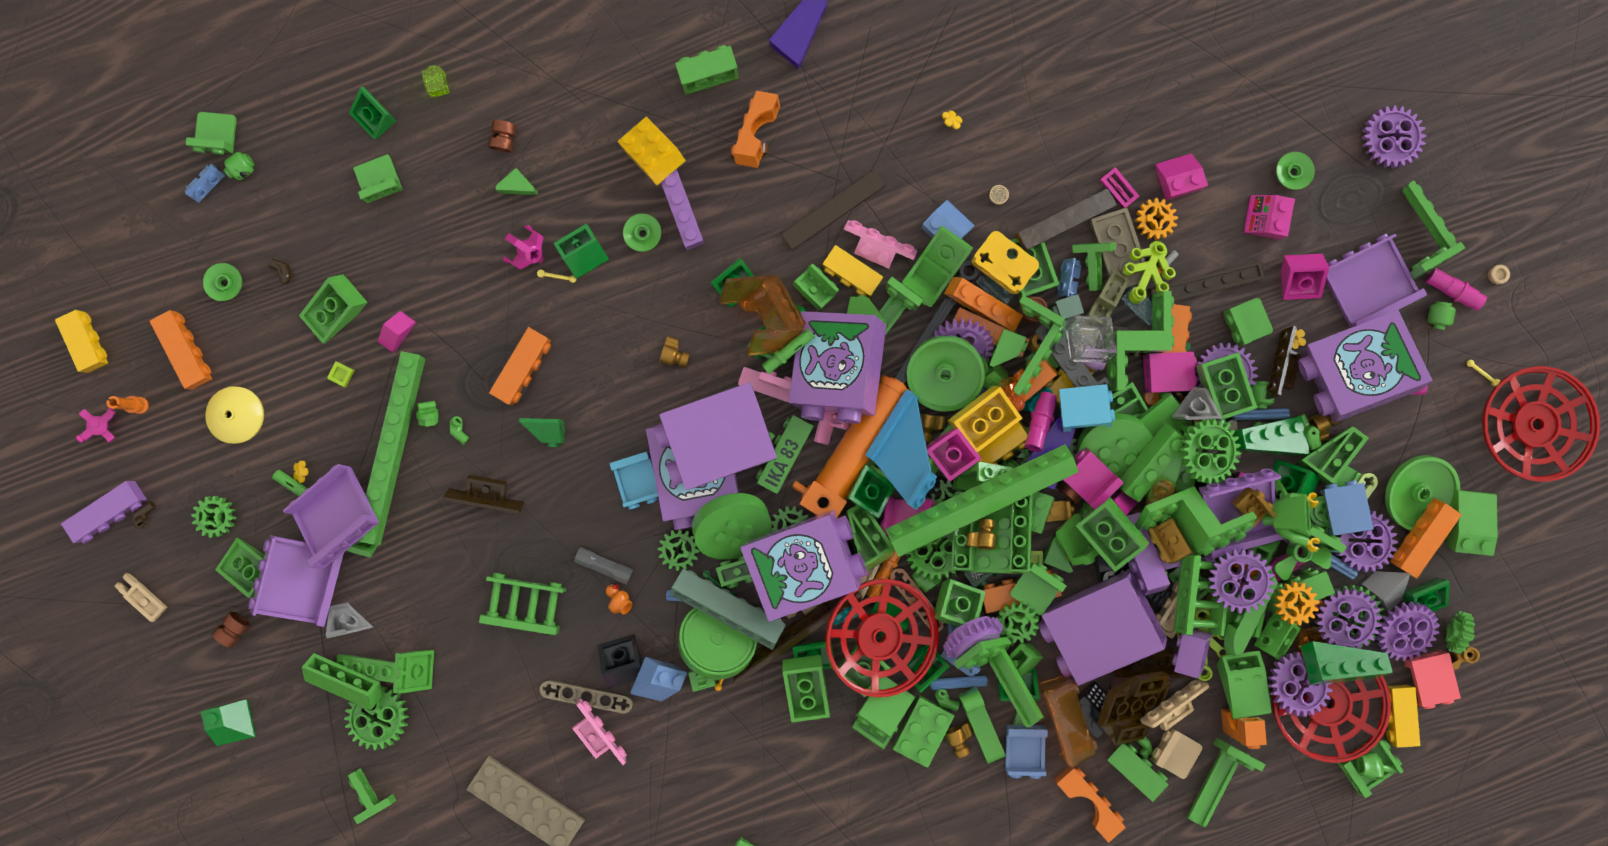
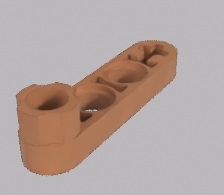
M893 569V571L890 574V579L894 580L895 572H898L899 574L902 572L904 574L902 575V579L905 582L907 581V579H909L910 583L907 584L914 587L926 598V596L922 593V591L918 588V586L914 583V581L903 569ZM895 586L910 605L917 601L914 596H906L904 589ZM927 599V601L929 602L930 606L932 607V609H933V611H934V610H935L934 606H933V605L930 603V601ZM918 610L915 611L930 629L928 618H923V616H926V613ZM938 621V631H941L944 628V623Z

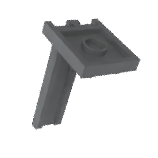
M1043 325L1035 330V334L1041 342H1043L1051 327L1048 328ZM1063 335L1058 344H1053L1050 349L1052 350L1051 356L1075 388L1106 384L1109 386L1110 383L1106 377L1100 381L1094 379Z

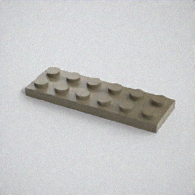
M491 756L487 757L466 789L550 846H568L585 821L583 817Z

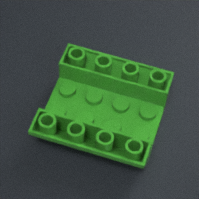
M955 492V496L963 492ZM1033 494L953 531L951 570L1001 574L1030 572ZM981 519L995 521L993 533L996 535V548L994 550H983L966 546L967 534L981 531L979 528Z

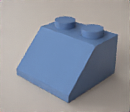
M946 200L922 224L921 229L933 239L940 227L943 226L960 239H963L975 225Z
M645 657L630 693L663 701L680 691L687 672L675 664Z

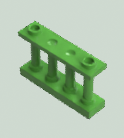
M1190 554L1181 560L1174 631L1185 635H1193V628H1208L1209 633L1224 636L1227 607H1222L1223 601L1217 603L1216 599L1218 596H1212L1211 601L1196 600L1198 588L1210 589L1208 585L1213 584V581H1198L1199 570H1215L1216 567L1213 565V562L1201 561V556ZM1217 557L1215 562L1219 564L1220 560ZM1230 582L1224 585L1225 592H1229ZM1195 608L1210 609L1209 620H1194Z
M493 573V576L486 578V581L494 583L489 611L486 614L480 615L479 623L551 635L559 633L560 626L555 625L554 615L558 592H566V588L561 587V583L550 582V585L504 578L505 574ZM501 583L513 585L509 610L505 617L498 616L497 612ZM520 586L532 588L528 613L524 620L517 619L516 615ZM539 589L551 591L547 616L543 623L536 622L535 618Z

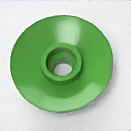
M1287 153L1277 163V178L1288 189H1303L1314 178V164L1304 153ZM1291 169L1295 170V175L1290 173Z
M636 214L625 223L623 237L631 249L646 252L656 247L659 243L661 227L654 217L648 214ZM641 231H646L645 237H640Z
M215 264L204 275V290L214 300L229 301L236 297L241 290V274L230 264ZM227 280L228 284L224 287L223 282Z

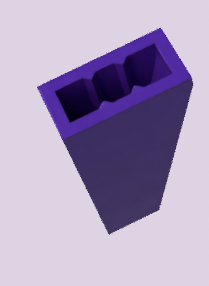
M802 0L769 39V46L797 69L803 63L827 8L828 0Z
M1056 417L1050 425L1042 451H1031L1024 463L1064 444L1069 449L1076 428H1071V432H1063L1062 417ZM1057 483L1052 484L1046 488L1055 490Z

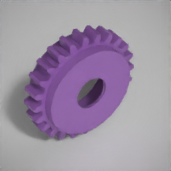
M984 616L973 619L955 629L947 637V641L943 645L944 650L949 658L956 657L958 659L978 642L999 638V634L1003 631V626L999 619Z

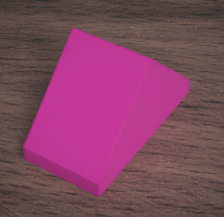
M399 311L383 324L378 342L394 353L416 322L402 311Z

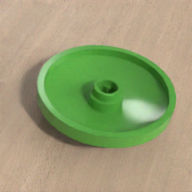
M937 336L926 340L915 349L908 362L907 382L910 391L919 398L918 401L921 404L936 411H955L967 406L979 395L984 384L985 369L979 352L969 342L955 336Z
M1423 455L1407 460L1393 473L1386 488L1385 503L1390 517L1398 525L1412 530L1417 520L1420 519L1428 504L1434 498L1453 508L1456 492L1460 490L1458 474L1448 462L1435 456Z

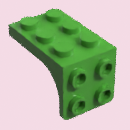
M941 226L901 284L923 299L922 304L932 307L968 257L973 247Z

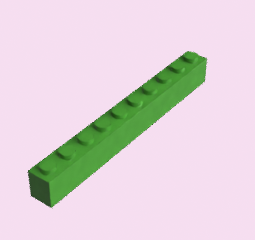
M403 351L400 353L366 497L379 524L359 539V542L373 545H381L425 363V358L421 355Z
M1066 444L885 530L898 557L1079 471L1073 455Z

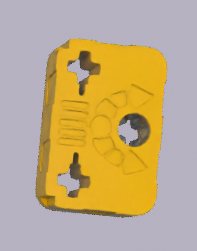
M994 231L989 235L972 258V264L1011 294L1019 293L1039 267V263L1034 257L1030 256L998 231ZM1007 252H1014L1015 258L1009 259ZM986 255L987 259L986 261H984V263H982L980 261L981 257ZM1015 278L1018 279V285L1013 286L1012 280H1014Z

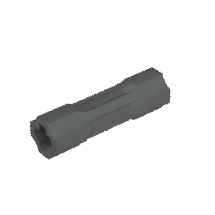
M583 547L579 548L574 559V563L605 574L625 585L630 581L634 569L601 557Z

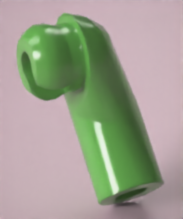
M454 416L450 420V434L464 445L469 440V437L462 432V419L459 416Z
M945 689L936 691L935 697L941 707L958 711L959 701L951 700Z
M1145 736L1143 740L1137 741L1143 747L1139 754L1147 759L1153 753L1150 740Z

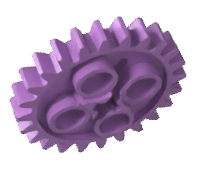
M1396 105L1390 109L1387 106L1383 108V111L1381 109L1376 111V115H1371L1369 117L1370 120L1365 122L1367 127L1362 129V131L1367 135H1364L1361 139L1366 140L1367 143L1362 146L1369 148L1365 152L1366 154H1373L1370 160L1378 159L1377 165L1384 162V168L1391 165L1392 169L1397 167V165L1403 167L1405 164L1408 165L1412 160L1417 159V154L1423 151L1420 147L1426 143L1421 141V139L1427 136L1421 134V131L1425 127H1419L1422 120L1416 121L1417 114L1411 116V109L1404 112V106L1398 110ZM1382 124H1384V125L1386 126L1387 131H1384V130L1382 129V127H1381ZM1401 124L1405 126V131L1401 129ZM1382 143L1386 144L1387 150L1383 149ZM1401 143L1405 144L1406 150L1402 149Z
M961 318L960 322L957 323L953 319V324L946 321V327L940 325L939 331H934L933 337H958L957 334H960L961 339L975 347L981 358L985 357L989 362V356H992L993 338L990 336L989 330L985 331V325L979 327L978 321L971 324V319L964 322V319Z
M1219 343L1217 347L1215 345L1210 346L1211 351L1208 349L1204 350L1206 356H1199L1202 362H1197V365L1239 352L1249 384H1257L1252 381V378L1258 377V375L1253 374V371L1258 368L1251 365L1255 360L1249 361L1248 358L1251 353L1244 355L1245 348L1238 350V344L1233 345L1231 348L1230 343H1226L1225 347L1222 343ZM1201 381L1196 387H1202Z
M1370 511L1373 527L1377 529L1376 536L1372 534V530L1360 531L1357 535H1354V533L1338 535V538L1342 540L1341 543L1347 547L1343 553H1337L1336 556H1343L1341 562H1348L1347 567L1352 568L1354 566V571H1360L1361 569L1362 572H1368L1369 569L1370 572H1374L1376 568L1382 569V564H1389L1386 558H1394L1390 552L1397 551L1396 548L1392 547L1393 544L1398 543V541L1392 539L1397 533H1391L1394 526H1387L1389 519L1382 520L1383 514L1376 516V511ZM1348 539L1381 540V543L1349 542ZM1354 545L1358 548L1356 555L1353 553ZM1374 546L1377 549V554L1375 556L1372 553V548Z
M1241 548L1240 554H1238L1236 549H1233L1232 555L1227 551L1225 552L1226 558L1218 556L1220 563L1213 562L1216 569H1209L1214 575L1208 577V580L1213 581V584L1208 585V587L1215 589L1211 595L1218 596L1216 599L1217 603L1223 601V608L1230 605L1229 610L1231 612L1237 608L1238 613H1242L1243 608H1245L1246 612L1250 613V607L1258 610V603L1264 606L1263 599L1270 600L1267 592H1274L1269 586L1275 584L1274 581L1270 580L1275 574L1268 573L1272 567L1270 565L1264 566L1267 562L1265 558L1259 561L1260 554L1257 553L1253 557L1252 550H1249L1246 554L1243 548ZM1238 563V572L1231 573V565ZM1245 564H1248V567L1244 572V566ZM1252 570H1258L1259 574L1256 579H1250V572ZM1243 577L1245 579V583L1237 582L1238 578L1242 579ZM1232 582V590L1225 592L1224 585ZM1248 588L1252 589V595L1249 598H1244L1243 592Z
M1344 587L1341 593L1335 589V595H1329V600L1322 598V601L1325 603L1324 606H1317L1321 609V612L1315 613V615L1320 617V619L1315 620V623L1321 626L1317 627L1316 630L1323 632L1320 637L1326 639L1325 642L1327 644L1333 643V645L1351 648L1356 646L1358 649H1361L1362 643L1369 646L1367 640L1374 641L1375 639L1372 634H1379L1375 628L1382 626L1377 622V620L1382 618V616L1376 614L1380 611V608L1374 607L1377 602L1370 600L1371 596L1368 594L1364 595V592L1361 590L1356 592V589L1351 588L1349 592ZM1347 603L1346 609L1340 611V605ZM1365 611L1364 617L1358 619L1359 612ZM1332 612L1352 618L1354 621L1364 624V627H1360L1350 621H1345L1341 617L1333 615ZM1338 620V626L1331 628L1332 622ZM1356 628L1355 635L1349 636L1351 629Z
M1410 602L1407 606L1405 603H1402L1400 609L1395 606L1394 612L1388 610V617L1382 616L1385 621L1379 622L1382 626L1380 629H1377L1379 635L1375 637L1379 641L1377 645L1380 647V650L1383 653H1388L1390 659L1393 657L1396 661L1399 658L1405 661L1408 657L1410 660H1413V655L1420 657L1421 651L1426 653L1425 648L1427 646L1432 647L1430 642L1437 640L1433 635L1439 633L1435 628H1438L1440 625L1436 622L1438 618L1435 616V613L1426 605L1422 606L1419 602L1416 604Z
M1294 652L1293 655L1292 653L1286 654V658H1279L1281 663L1274 662L1277 669H1270L1274 676L1268 677V679L1273 681L1268 687L1274 689L1269 694L1276 695L1273 702H1281L1279 705L1280 709L1286 708L1285 713L1293 712V716H1299L1300 714L1301 717H1307V714L1314 715V711L1320 712V706H1327L1324 700L1331 699L1327 692L1333 691L1328 688V685L1333 683L1310 685L1302 653L1301 655L1299 652ZM1294 666L1298 671L1296 676L1293 673ZM1287 684L1290 686L1289 693L1285 690ZM1304 693L1307 695L1306 702H1304L1303 700Z

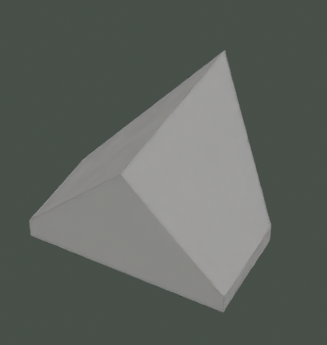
M1193 387L1172 416L1174 419L1181 420L1222 419L1208 389Z
M1374 571L1361 585L1365 589L1370 590L1369 594H1375V600H1380V605L1388 612V610H1392L1403 599L1411 573Z
M348 602L329 607L326 629L327 638L373 627Z

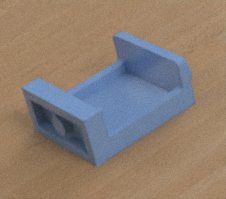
M1357 480L1345 482V486L1338 487L1337 484L1326 485V489L1320 490L1321 494L1324 495L1330 525L1328 529L1329 536L1373 529L1364 483L1357 484Z
M1006 724L1005 771L1007 775H1010L1012 778L1029 776L1034 779L1046 776L1045 737H1048V729L1045 725H1033L1027 728L1023 724Z

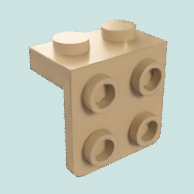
M1169 728L1162 735L1161 742L1154 749L1150 760L1159 767L1165 768L1178 777L1185 779L1201 753L1202 746L1175 729Z

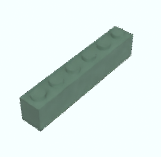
M683 569L671 588L670 595L772 650L786 624L780 618L769 622L762 608L751 606L745 599L737 598L730 591L716 587L710 580L699 578L691 570L686 571Z

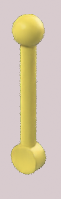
M538 270L537 275L541 278L547 276L569 280L571 283L577 280L574 275L569 277L546 273L543 270Z
M1473 360L1466 362L1468 367H1473L1490 380L1492 386L1495 387L1500 382L1499 379L1492 378L1476 366Z

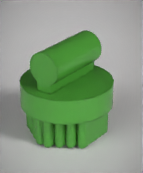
M435 401L417 403L416 417L418 424L425 427L436 425L439 414Z

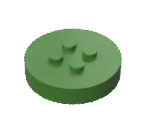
M1115 413V421H1112L1111 427H1107V425L1085 427L1079 436L1076 454L1082 449H1089L1120 479L1153 439V436L1147 425L1140 419L1128 414Z
M746 493L726 494L709 501L699 509L692 522V532L698 549L706 556L715 559H734L743 556L740 547L749 540L770 533L772 527L766 505L759 498Z
M693 608L682 622L678 646L682 659L692 671L708 679L720 680L733 677L748 666L755 653L757 641Z

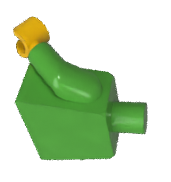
M1300 493L1287 494L1279 501L1273 503V511L1277 516L1273 518L1267 514L1262 519L1264 526L1273 525L1277 534L1282 538L1302 546L1307 545L1309 551L1316 552L1319 548L1313 546L1312 543L1319 544L1320 540L1318 538L1309 540L1308 537H1311L1310 508H1315L1319 503L1318 501H1313L1316 499L1317 494L1310 493L1309 496Z

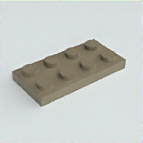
M1128 208L1090 219L1089 221L1097 243L1116 242V250L1101 252L1108 278L1112 271L1116 270L1130 279L1126 288L1138 285L1144 271L1127 276L1122 270L1129 262L1133 264L1145 262L1144 257L1138 261H1133L1129 257V253L1134 248L1141 249Z

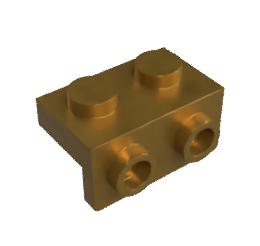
M1247 487L1231 502L1241 516L1252 511L1255 513L1257 519L1253 523V528L1267 514L1273 518L1277 516L1273 511L1274 506L1269 501L1264 500L1266 496L1258 489L1254 491Z
M1170 518L1155 528L1151 527L1148 529L1150 540L1154 545L1158 546L1160 550L1159 556L1164 562L1175 564L1194 553L1174 518Z

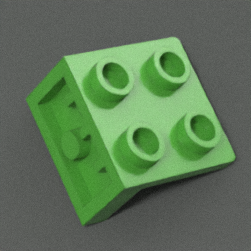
M388 154L353 168L362 190L358 194L360 199L366 203L403 190L391 157Z

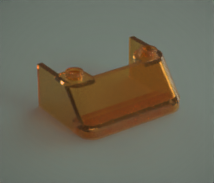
M764 275L726 279L719 300L720 304L738 302L744 311L758 312L767 328L766 330L754 331L747 351L748 356L775 353V351L781 350L803 332L806 325L805 320L779 277Z
M1065 676L1039 683V690L1044 693L1063 752L1059 754L1060 759L1070 768L1095 755V750L1098 748L1095 739H1091L1077 696L1080 693L1077 683L1072 682L1069 677L1066 678Z

